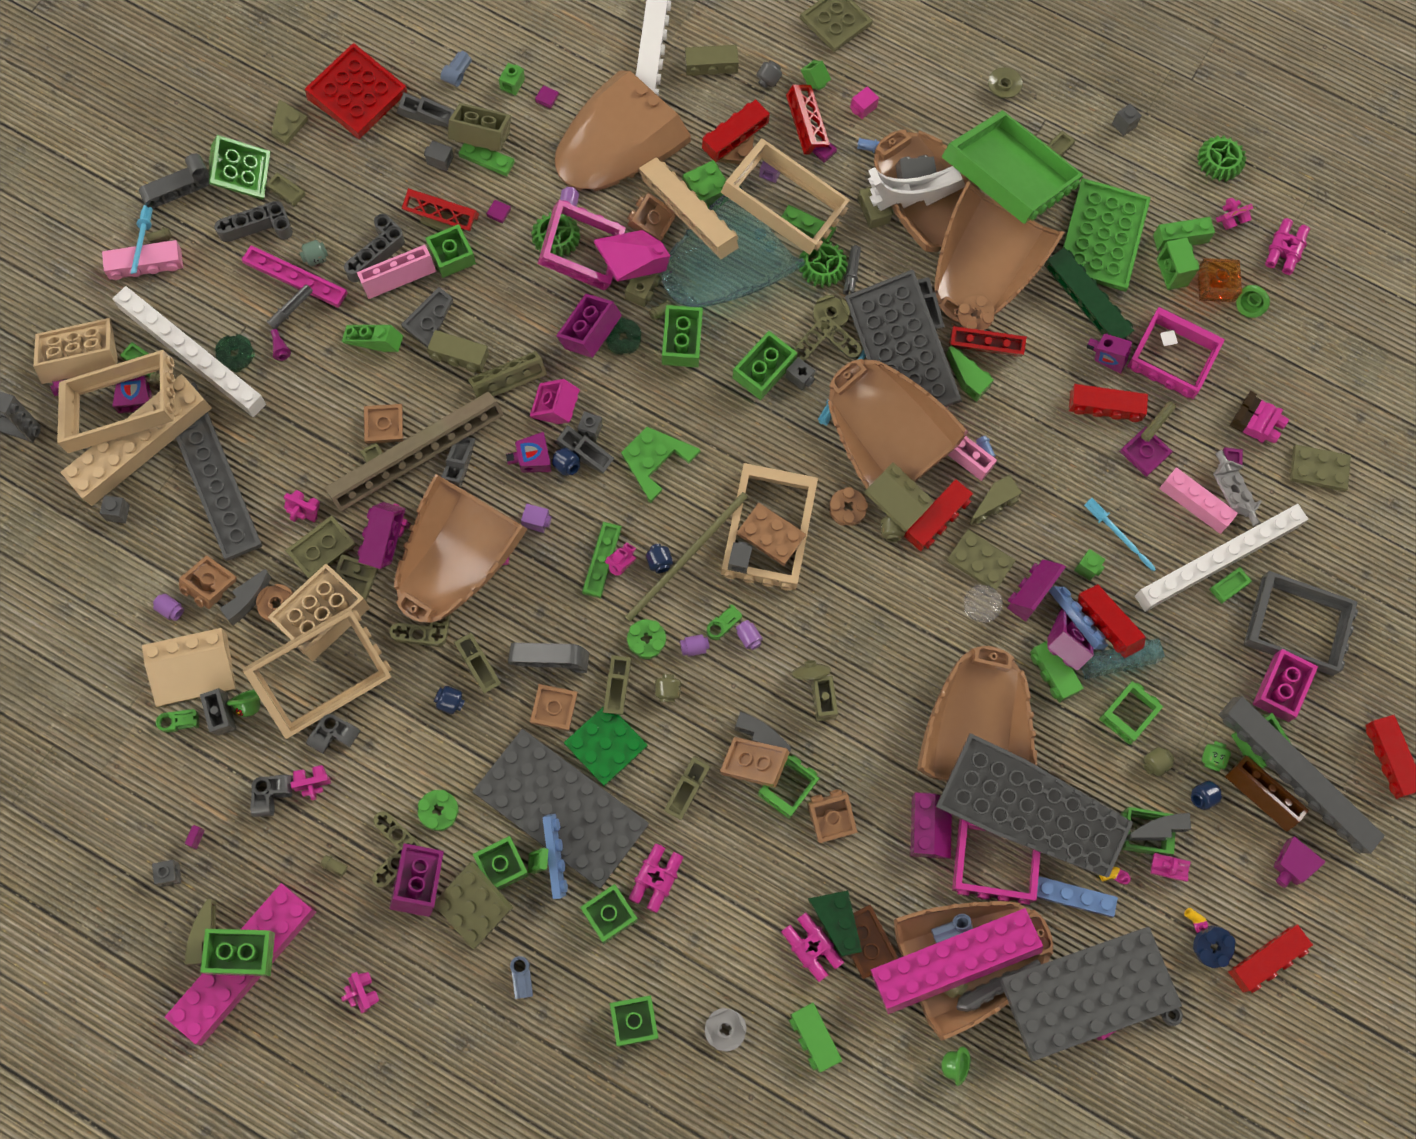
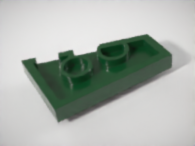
M848 890L808 898L809 903L814 908L840 956L861 953L862 949Z

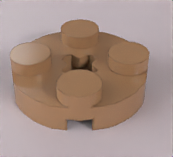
M973 295L967 297L959 306L958 320L963 328L986 330L994 320V306L985 296ZM973 309L981 311V314H979L980 318L976 319V317L971 316Z
M846 487L837 491L832 496L829 506L830 515L840 525L854 526L864 519L868 504L865 497L859 491ZM844 504H851L853 510H844Z
M274 584L275 586H267L258 594L256 599L257 610L265 621L273 623L268 618L278 608H273V601L276 602L279 599L280 604H282L293 594L285 585Z

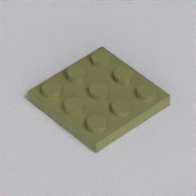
M819 0L800 14V19L833 52L867 29L873 22L853 0Z
M474 862L469 863L436 899L434 905L472 949L477 948L514 908Z

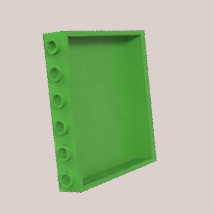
M1003 110L950 142L942 155L944 160L1023 224L1030 220L1034 221L1039 214L1042 215L1055 202H1060L1064 195L1068 196L1072 190L1075 191L1081 184L1079 180L1083 176L1080 171Z

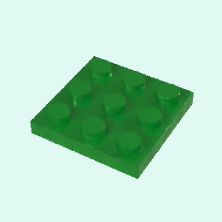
M603 706L563 743L605 787L641 754L648 745L620 715L603 713Z

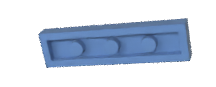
M1053 586L1049 592L1094 649L1104 650L1108 646V643L1104 640L1105 636L1093 626V620L1082 612V606L1071 598V593L1067 588Z
M549 814L543 817L546 848L549 849L548 865L553 899H560L568 891V884L564 880L563 875L565 862L561 859L563 844L558 835L560 830L559 819H556V814Z
M1038 877L1037 898L1111 918L1115 916L1118 897Z

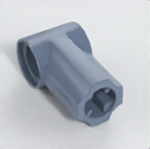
M458 51L450 65L444 66L440 76L441 80L458 87L463 80L464 72L472 62L471 57L464 51Z
M958 914L952 922L933 928L931 932L935 942L939 943L973 929L968 915Z
M515 957L510 963L515 999L532 997L530 963L525 957ZM518 960H523L526 964V968L522 972L515 970V963Z

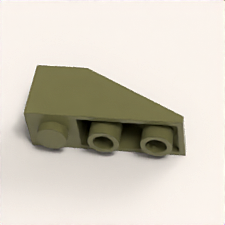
M1010 474L992 485L972 517L970 525L976 522L980 524L987 519V516L991 514L997 515L1003 511V507L1007 505L1011 507L1019 502L1018 499L1022 492Z

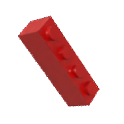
M756 99L751 103H747L738 113H733L726 122L720 123L715 130L704 135L702 149L715 162L719 161L769 123L770 113Z
M953 326L950 333L949 347L952 345L954 348L1022 357L1025 352L1027 336Z
M1074 384L1070 391L1069 411L1078 415L1091 414L1094 417L1106 416L1114 420L1128 419L1131 422L1142 421L1147 415L1148 394L1080 384Z
M955 479L906 531L904 538L920 551L925 547L929 549L935 542V536L937 534L941 536L948 528L946 525L950 521L953 523L960 514L958 512L962 508L965 510L972 503L970 499L973 493Z
M1099 584L1079 593L1078 603L1082 606V612L1093 620V626H1096L1104 634L1105 639L1110 641L1117 653L1126 658L1144 648L1146 636Z
M1395 714L1366 724L1367 736L1374 745V753L1379 758L1382 772L1388 779L1390 792L1395 796V799L1416 794V764Z
M1298 924L1290 926L1230 969L1228 973L1242 992L1251 991V993H1254L1262 987L1260 983L1265 980L1270 981L1278 975L1276 973L1281 968L1285 970L1294 964L1292 962L1293 959L1296 957L1300 959L1309 953L1308 949L1313 944Z

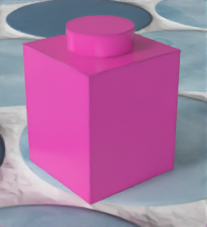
M867 86L852 98L850 108L855 115L863 119L877 108L879 97Z

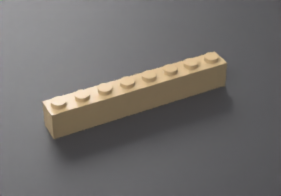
M655 157L639 168L642 181L720 259H723L739 248L736 232L730 230L725 221L717 217L714 210H709L703 200L700 201L693 190L690 191L683 180L680 181L676 173L668 169L665 162H661Z

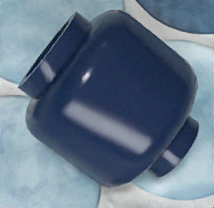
M562 448L554 453L552 465L564 476L574 475L580 468V458L569 448Z
M654 544L646 553L650 570L655 571L657 574L667 572L673 564V559L667 546Z
M444 686L443 689L439 688L433 702L436 703L438 710L452 715L456 710H461L465 700L462 699L461 691L450 686Z
M1205 781L1195 786L1191 792L1192 803L1202 810H1208L1218 805L1222 799L1220 787L1211 781Z

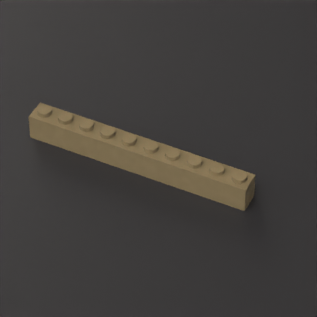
M486 392L324 488L337 509L341 512L504 414L497 400L489 392Z

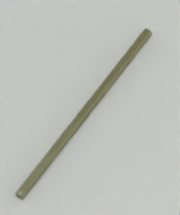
M744 492L735 499L625 616L629 622L634 619L748 498Z

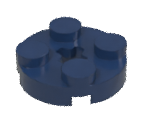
M1211 925L1204 931L1201 930L1197 933L1193 942V950L1198 957L1197 959L1202 964L1211 968L1226 967L1233 957L1236 941L1224 928ZM1217 942L1218 947L1215 951H1213V949L1210 948L1211 944L1214 945Z

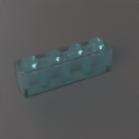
M1158 638L1145 641L1143 649L1126 658L1117 653L1115 649L1094 653V656L1081 668L1085 679L1159 663L1165 655Z

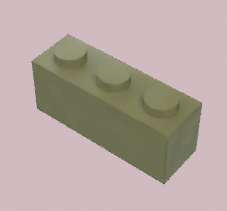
M737 45L685 47L686 76L738 73Z
M437 330L434 331L427 348L429 357L434 361L448 362L451 366H461L470 372L477 371L482 373L489 356L487 345Z

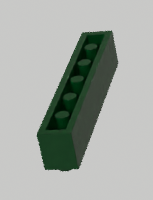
M1063 247L1046 261L1044 265L1102 335L1108 334L1126 339L1133 333L1132 323L1127 319L1125 320L1121 315L1120 309L1109 301V296L1098 288L1096 280L1088 276L1085 267L1077 263L1070 250L1067 251Z

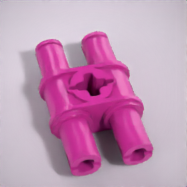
M1288 218L1282 220L1279 230L1274 233V239L1268 248L1269 255L1265 265L1268 268H1275L1279 257L1286 259L1282 272L1286 275H1291L1296 263L1302 258L1301 255L1304 248L1307 246L1306 238L1310 228L1306 225H1301L1296 236L1291 235L1289 232L1293 221Z
M656 843L648 858L643 860V865L638 876L634 878L635 885L628 898L631 902L639 905L646 888L653 889L654 893L647 909L654 913L658 912L664 898L670 895L669 891L675 879L678 878L676 873L684 858L673 852L666 868H660L658 864L665 848ZM656 874H659V878L662 881L657 880L655 883H653V879L650 876H656Z
M806 912L797 920L808 933V938L805 940L804 938L801 939L791 925L782 930L781 933L792 946L791 951L796 954L803 967L808 968L817 981L820 982L828 976L817 960L820 954L826 957L834 969L841 966L844 961L834 949V943L823 932V928L817 926ZM809 942L812 944L819 942L816 947L817 952L813 950L806 952L810 946Z

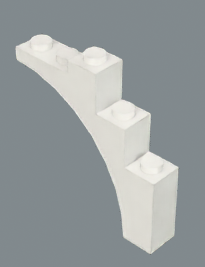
M953 166L930 175L909 179L887 177L879 173L875 167L868 170L871 176L868 180L872 187L870 189L872 193L870 199L873 206L877 205L880 211L896 203H901L903 208H906L923 200L928 206L965 187L960 172Z

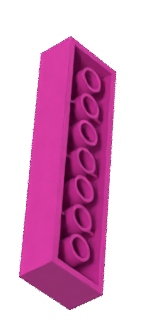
M281 883L241 930H267L275 933L273 963L315 915L316 911ZM202 973L166 1014L165 1018L195 1045H203L261 976Z
M1026 908L873 968L871 969V974L887 1014H891L1038 955L1043 951V944Z

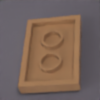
M760 503L757 504L737 531L738 536L783 566L786 565L806 537L804 532Z
M734 737L720 773L724 776L776 788L790 752L786 748Z

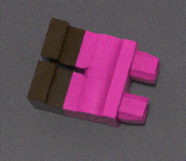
M1250 391L1229 426L1258 439L1261 443L1267 440L1275 444L1281 433L1273 429V427L1276 426L1283 430L1289 419L1281 414L1283 409L1264 402L1256 397V393Z

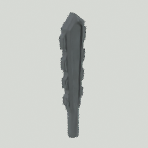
M1036 959L1018 970L1007 971L1001 977H995L989 983L981 984L975 990L964 993L958 999L957 1010L965 1012L976 1010L981 1007L982 1003L994 999L995 995L1004 993L1000 982L1001 978L1041 965L1040 961Z

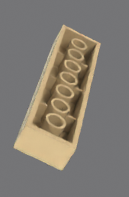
M182 374L173 382L175 397H173L175 406L173 422L94 445L61 471V474L80 497L91 506L212 409ZM160 392L128 418L160 409Z

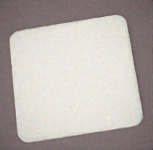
M1174 330L1160 333L1164 346L1178 343Z

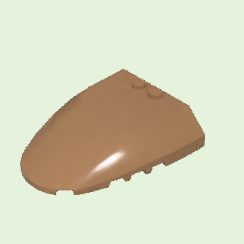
M618 71L593 94L568 127L555 153V168L561 180L569 187L582 191V189L598 191L619 184L620 180L629 176L633 178L636 173L640 172L639 168L655 157L663 162L691 142V135L680 116L631 71Z
M904 129L892 132L883 138L875 149V168L879 173L891 178H897L895 166L901 158L907 156L911 158H918L922 155L934 156L936 172L945 170L952 165L942 158L947 148L942 140L922 131L911 133ZM960 173L961 176H962V178H963V180H964L965 185H966L967 181H969V182H970L975 188H977L980 192H982L984 195L990 197V196L987 195L983 190H981L978 186H976L973 182H971L967 177H965L962 173ZM964 188L928 206L923 200L906 208H903L901 203H896L891 207L909 234L925 252H939L951 215Z
M967 181L951 215L938 259L934 292L936 293L940 309L947 317L959 323L958 310L963 300L973 295H982L991 301L996 315L1033 279L1065 232L1042 226L1031 220L1023 224L999 203L984 195ZM973 309L971 316L978 319L980 318L979 314H981V311Z
M858 359L847 363L835 374L830 383L828 405L834 426L838 431L840 441L847 452L849 460L852 462L857 475L866 489L892 462L900 467L911 480L916 482L957 448L969 432L928 391L899 371L880 361Z
M435 474L416 511L418 516L415 523L410 526L411 533L408 542L404 543L403 546L405 548L404 555L398 563L394 588L397 591L398 601L396 603L399 609L409 618L423 623H432L450 615L493 577L516 548L527 528Z
M980 646L973 648L956 662L931 712L921 746L918 771L929 778L947 782L969 733L1020 756L1037 766V750H1035L1034 743L1036 731L1033 730L1032 719L1034 713L1031 712L1030 691L1024 671L1020 670L1014 661L1015 658L1011 654L1000 648Z
M990 901L952 904L918 911L894 920L896 943L902 957L936 944L931 929L952 922L958 914L968 915L971 918L974 929L989 923L990 920L994 921L1026 908L1043 944L1042 953L965 983L968 985L965 993L975 990L981 984L989 983L995 977H1001L1007 971L1018 970L1036 959L1041 964L1047 963L1053 954V939L1045 920L1035 910H1031L1016 902ZM1005 992L995 995L994 999L982 1003L981 1007L969 1012L957 1010V1002L959 997H961L959 994L957 997L951 998L945 993H940L920 1002L927 1022L941 1041L981 1023L1009 1004Z

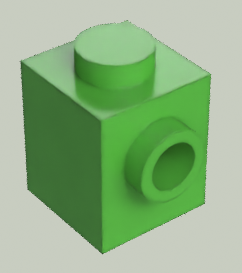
M813 60L801 69L807 85H811L812 89L820 90L831 80L823 61Z
M508 63L499 77L500 89L517 95L525 80L524 69L519 65Z
M1089 549L1074 571L1091 581L1095 575L1099 576L1105 568L1102 565L1105 558Z

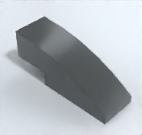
M404 92L396 114L419 122L448 127L449 119L455 110L423 96L419 99Z
M930 278L918 279L935 329L944 328L935 292L933 293Z
M568 425L554 442L560 448H569L580 458V461L601 473L606 471L614 457L585 435L581 436Z
M466 437L452 445L446 459V467L441 477L459 488L462 487L470 463L475 438Z
M266 569L234 589L232 592L236 598L219 608L232 626L256 605L258 594L263 588L268 586L272 577Z
M740 711L735 731L753 736L752 741L786 748L789 752L791 751V747L775 730L759 719Z
M1190 813L1174 814L1153 820L1127 835L1126 841H1166L1172 838V832H1187L1191 830Z

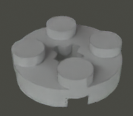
M721 1008L709 1016L704 1031L705 1037L712 1047L716 1050L727 1052L741 1045L747 1029L741 1014L732 1009ZM722 1024L731 1027L728 1036L720 1033L719 1030L722 1029Z

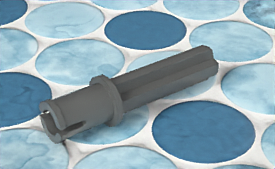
M857 245L851 246L847 273L844 275L845 285L843 294L846 296L849 294V291L850 294L855 292V285L858 281L857 272L861 247Z
M307 284L304 285L281 309L278 307V311L266 322L273 329H276L286 318L289 319L288 316L313 290Z

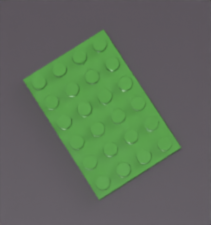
M1082 178L1063 247L1073 253L1077 263L1085 267L1088 276L1095 279L1097 284L1126 292L1151 197Z

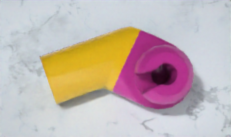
M1116 866L1113 867L1109 877L1099 875L1102 882L1114 879L1126 885L1131 880L1126 871Z
M1192 908L1185 910L1184 916L1193 922L1197 933L1208 928L1205 917Z

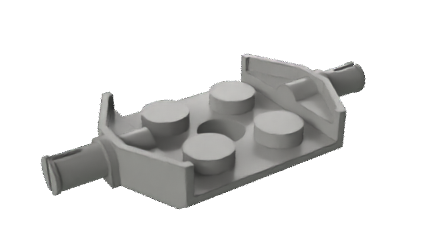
M1223 450L1216 452L1215 455L1220 463L1213 475L1229 506L1238 514L1249 517L1252 526L1260 524L1261 522L1256 516L1255 511L1262 501L1255 502L1251 492L1244 483V479L1239 473L1243 465L1227 460Z

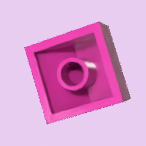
M565 379L540 383L530 417L554 424L569 423L573 416L574 406L580 389Z

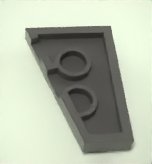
M438 287L401 324L402 328L428 348L434 331H439L453 303V297Z

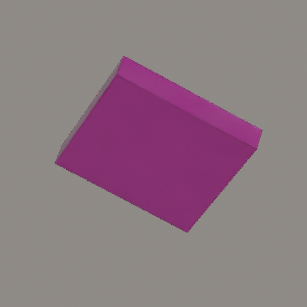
M1144 427L1119 452L1147 477L1173 451L1156 435L1149 442L1142 439L1141 435L1147 428Z

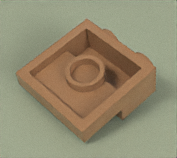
M648 192L644 197L640 196L635 205L638 207L628 215L627 219L629 222L627 225L635 231L643 230L661 242L676 214L666 204Z
M206 555L179 578V590L184 596H192L199 607L205 606L210 609L223 598V592L236 582L237 577Z
M841 789L830 791V795L825 797L821 794L811 797V801L807 802L818 843L858 833L849 796L845 791L842 792Z

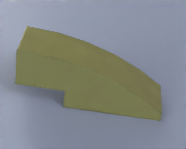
M471 632L454 641L456 648L483 693L501 684Z
M611 655L603 713L623 715L631 657Z
M694 756L677 784L664 811L682 820L712 765Z
M206 900L193 923L186 947L185 965H201L205 929H216L215 900Z

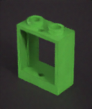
M1132 681L1108 707L1099 720L1130 745L1138 738L1163 706L1156 697L1146 693L1142 685ZM1129 692L1152 709V712L1136 731L1113 713Z
M788 755L784 768L788 765L810 782L794 805L791 807L769 790L770 786L763 785L758 792L760 798L788 819L792 817L819 780L817 772L810 767L805 768L801 765V760L794 755Z
M1128 807L1121 812V816L1128 820H1131V817L1156 820L1164 816L1174 815ZM1172 832V838L1161 841V849L1129 844V841L1125 840L1121 850L1172 856L1174 855L1175 832Z

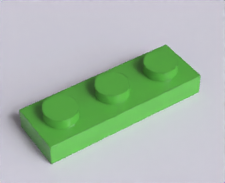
M466 143L463 144L458 153L459 157L506 177L515 163L513 158L497 151H491L483 147H474Z
M791 205L787 206L782 215L783 219L812 238L815 237L825 224L824 221ZM836 227L830 228L832 231L825 240V244H828L830 242L832 236L836 231Z

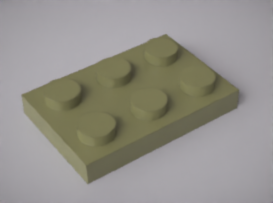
M1296 444L1293 447L1290 481L1345 492L1348 490L1351 455Z
M331 515L285 551L309 579L325 564L330 566L342 554L345 555L356 546V543Z
M969 529L947 559V562L994 592L1016 561Z

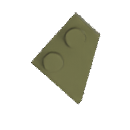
M279 100L271 130L272 137L287 146L308 121L307 116Z
M342 554L335 572L367 601L379 568L359 563V559Z

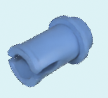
M859 138L857 149L873 151L875 153V149L880 141H877V139L873 141Z
M987 436L978 438L976 444L995 457L996 455L989 443L990 439Z

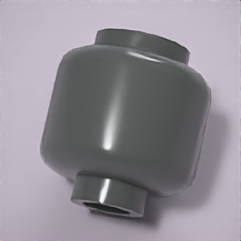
M771 60L764 62L756 74L759 79L758 83L764 88L768 86L775 87L782 76L781 67Z

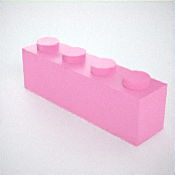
M177 240L142 245L137 273L131 274L136 246L102 251L104 272L109 280H119L130 276L138 277L149 273L157 274L162 271H176L183 268L182 252Z
M423 245L361 270L357 274L368 299L437 271L426 246Z
M967 436L964 437L957 448L948 454L949 457L980 481L992 470L997 459Z
M1177 467L1159 488L1219 534L1229 526L1238 514Z

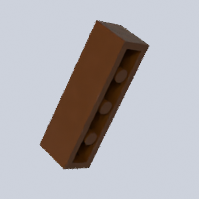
M1247 755L1238 761L1225 776L1226 779L1286 832L1296 826L1309 811Z

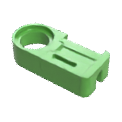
M729 605L726 611L708 624L707 635L710 639L719 640L742 619V614L734 605ZM718 626L721 629V633L713 635L710 632V628Z
M195 709L162 713L156 719V726L165 733L192 727L197 729L199 727V715ZM164 718L171 719V725L167 728H162L161 726Z

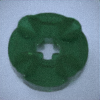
M621 317L605 339L608 349L618 355L635 352L641 344V329L632 320ZM620 334H626L627 339L623 338L620 340Z
M242 335L225 336L216 344V359L230 371L240 372L251 363L255 355L250 341ZM238 349V354L231 356V351H236Z

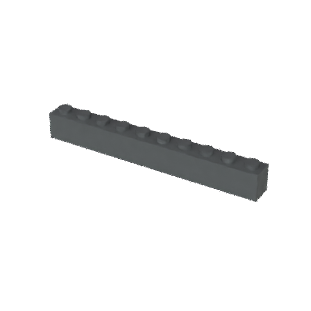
M1243 696L1233 697L1219 713L1223 723L1227 727L1232 728L1240 740L1247 742L1252 747L1251 750L1256 755L1261 756L1266 761L1265 764L1280 775L1279 777L1283 782L1294 788L1295 794L1304 798L1308 802V806L1318 812L1323 817L1322 820L1337 831L1336 833L1339 837L1347 840L1355 852L1371 854L1385 835Z

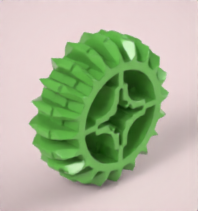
M1218 135L1214 138L1211 137L1203 143L1198 151L1197 160H1199L1198 166H1201V172L1205 171L1206 176H1212V180L1217 178L1219 182L1222 179L1225 182L1229 179L1233 180L1245 167L1247 157H1245L1246 151L1242 150L1243 145L1238 146V140L1233 142L1232 137L1226 139L1225 135L1221 138Z
M549 212L547 217L543 214L542 220L537 218V224L533 225L531 232L532 242L540 253L551 218V212ZM564 214L560 215L550 253L557 256L560 255L563 258V254L569 256L570 251L575 252V246L579 245L581 238L579 234L580 228L577 226L576 220L572 221L571 217H566Z
M823 240L818 251L814 249L810 255L803 251L798 262L800 266L799 271L803 273V279L808 278V283L814 282V287L817 284H820L821 288L824 287V284L830 287L831 282L836 285L838 280H842L847 268V257L843 255V249L838 250V244L832 246L831 241L829 244H825V240ZM817 255V258H816V259H813L812 262H809V260H810L812 257H814V256ZM833 266H837V268L834 271L829 273V269L833 268Z

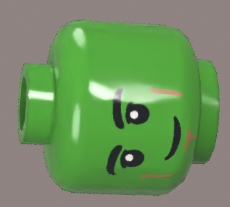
M1214 741V744H1207L1202 756V762L1205 764L1204 767L1220 772V769L1227 767L1231 752L1226 749V744Z

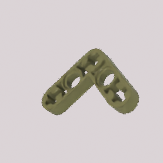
M826 316L821 317L793 349L795 351L797 348L801 350L805 346L802 344L803 341L808 347L812 348L810 351L807 348L804 351L805 356L799 357L804 361L826 338L849 358L857 357L861 352L859 343L831 318ZM828 321L827 326L829 329H823L821 333L824 335L821 337L820 333L815 331L814 328L816 327L819 330L822 326L820 322ZM836 332L843 334L844 338L840 343L836 342L833 338ZM810 334L817 336L818 341L816 344L808 342ZM847 338L850 340V342L847 343L849 346H856V354H850L848 352L850 349L846 345L844 346V348L841 347V345H843L846 342Z
M451 614L446 616L445 622L437 623L435 621L430 623V626L405 623L393 624L389 630L390 636L394 641L400 643L440 647L446 643ZM434 626L440 628V635L443 637L439 638L438 641H435V638H433V636L437 635L438 631ZM401 628L402 632L408 633V629H410L409 639H407L406 634H400L397 637L394 631H398ZM417 630L424 632L423 637L419 640L413 638V633Z
M385 811L378 812L374 816V825L398 849L372 876L374 885L382 889L387 888L396 878L397 869H393L391 863L395 858H400L403 844L421 846L408 831ZM380 817H388L386 821L392 826L388 833L385 832L388 828L384 824L379 826ZM397 829L402 830L403 837L400 840H394L392 838L393 831ZM386 867H388L390 871L395 873L393 876H391V874L389 873L385 877L387 881L385 883L380 882L378 884V875L381 874L383 876L388 872L387 870H385Z

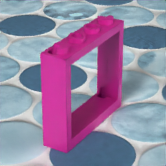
M559 199L553 207L537 264L605 291L611 285L613 274L608 266L604 275L550 253L560 215L562 213L614 236L624 234L626 227L621 226L618 222L607 220L601 215L588 212L585 208L576 207L568 201Z
M1158 307L1127 367L1136 373L1147 376L1152 381L1163 384L1168 389L1181 393L1186 398L1194 399L1199 393L1225 339ZM1156 323L1169 330H1174L1175 333L1211 350L1194 386L1138 358Z
M960 818L952 891H956L958 895L962 896L976 894L978 895L977 898L980 899L996 897L998 898L997 901L1010 902V900H1015L1020 905H1030V903L1037 900L1041 852L1034 849L1032 850L1029 893L962 883L967 828L985 830Z

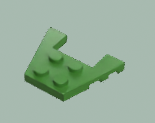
M646 427L621 452V455L651 503L662 492V488L649 477L674 452L690 464L700 453V449Z

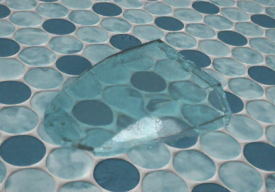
M722 195L709 206V210H714L720 220H724L730 230L736 232L739 248L723 259H720L691 229H687L684 237L675 244L669 253L670 259L666 271L662 273V282L666 292L673 300L687 307L701 308L732 301L762 290L803 267L805 262L803 258L798 259L793 256L765 223L725 195Z

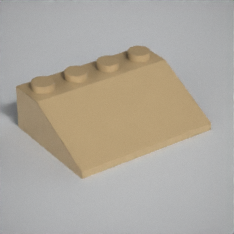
M110 318L35 334L33 367L41 384L74 378L117 364V351Z
M325 564L273 611L268 618L290 640H293L348 607L351 608L352 612L356 610L360 617L370 607L359 593L329 565ZM346 618L297 648L313 662L351 624Z
M222 628L142 645L144 664L156 707L200 698V694L218 688L225 692L236 690L228 637Z

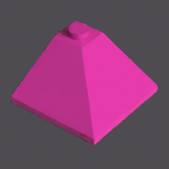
M643 230L594 240V244L617 282L664 272L667 269L670 259L667 249L662 242Z

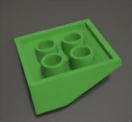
M217 135L211 144L209 184L263 200L270 151Z

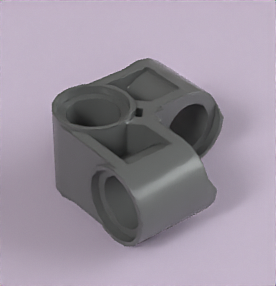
M327 714L323 716L315 730L312 731L306 744L324 754V751L334 739L339 740L350 748L361 730L335 715ZM330 720H335V727L332 729H327V722Z
M275 775L254 779L251 786V816H274V797H292L290 782H292L293 776ZM264 782L267 783L266 790L259 792V785Z

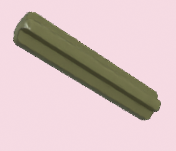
M1168 401L1142 433L1141 438L1149 442L1174 411L1176 404Z

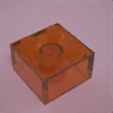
M1204 258L1197 271L1199 301L1235 302L1242 293L1240 260Z

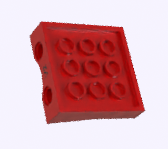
M355 43L351 44L305 88L308 101L335 119L358 139L365 135L402 99L404 92L407 93L406 85Z

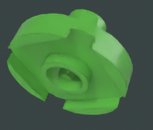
M649 619L640 620L630 626L627 634V644L630 651L642 659H651L658 656L666 644V634L659 622ZM644 635L652 637L648 644L645 641H641Z
M434 790L425 794L418 802V817L425 827L434 831H444L455 823L459 813V806L456 799L447 791ZM437 805L444 808L439 816L437 813L433 814Z

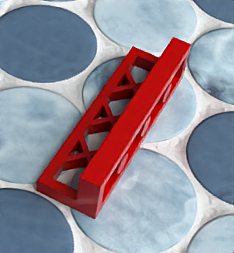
M793 84L786 97L803 153L810 155L815 147L828 148L830 143L812 86ZM801 91H807L809 98L805 97ZM806 104L813 109V113L806 108ZM810 119L817 123L818 128L811 124ZM815 134L821 137L822 141H816Z
M409 188L401 208L404 211L450 226L459 224L461 229L469 232L474 220L477 221L479 213L474 209ZM410 199L418 201L419 206L414 209L409 208ZM430 205L435 207L436 211L427 214L424 207ZM445 210L452 212L453 217L447 220L443 219L441 212ZM461 216L469 218L467 226L461 225L457 218Z

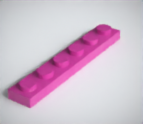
M252 245L242 258L244 264L299 290L307 284L313 290L310 295L339 308L348 294L346 289Z

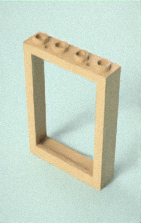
M763 138L760 139L726 180L721 190V193L809 255L814 249L818 251L823 243L822 238L826 240L832 231L830 228L837 226L840 221L838 217H843L849 209L846 206L850 199ZM761 160L834 210L813 239L739 188Z
M160 350L59 382L57 444L67 453H71L173 422L175 412L173 397H175L173 367L175 364L173 358L168 356L164 350ZM160 371V409L79 433L80 395Z
M744 463L737 497L742 492L746 493L748 478L808 490L800 529L806 534V537L796 549L791 575L748 567L747 574L728 570L733 542L736 541L743 507L742 503L733 513L721 575L728 579L740 578L747 583L760 582L767 587L775 585L787 591L796 590L818 478Z
M348 607L243 668L244 674L285 739L391 678L389 673L392 670L386 660L382 662L379 657L382 652L376 643L372 645L369 638L372 636L367 627H361L359 621L362 619L356 610L352 612L351 608ZM347 618L378 671L291 722L258 669Z

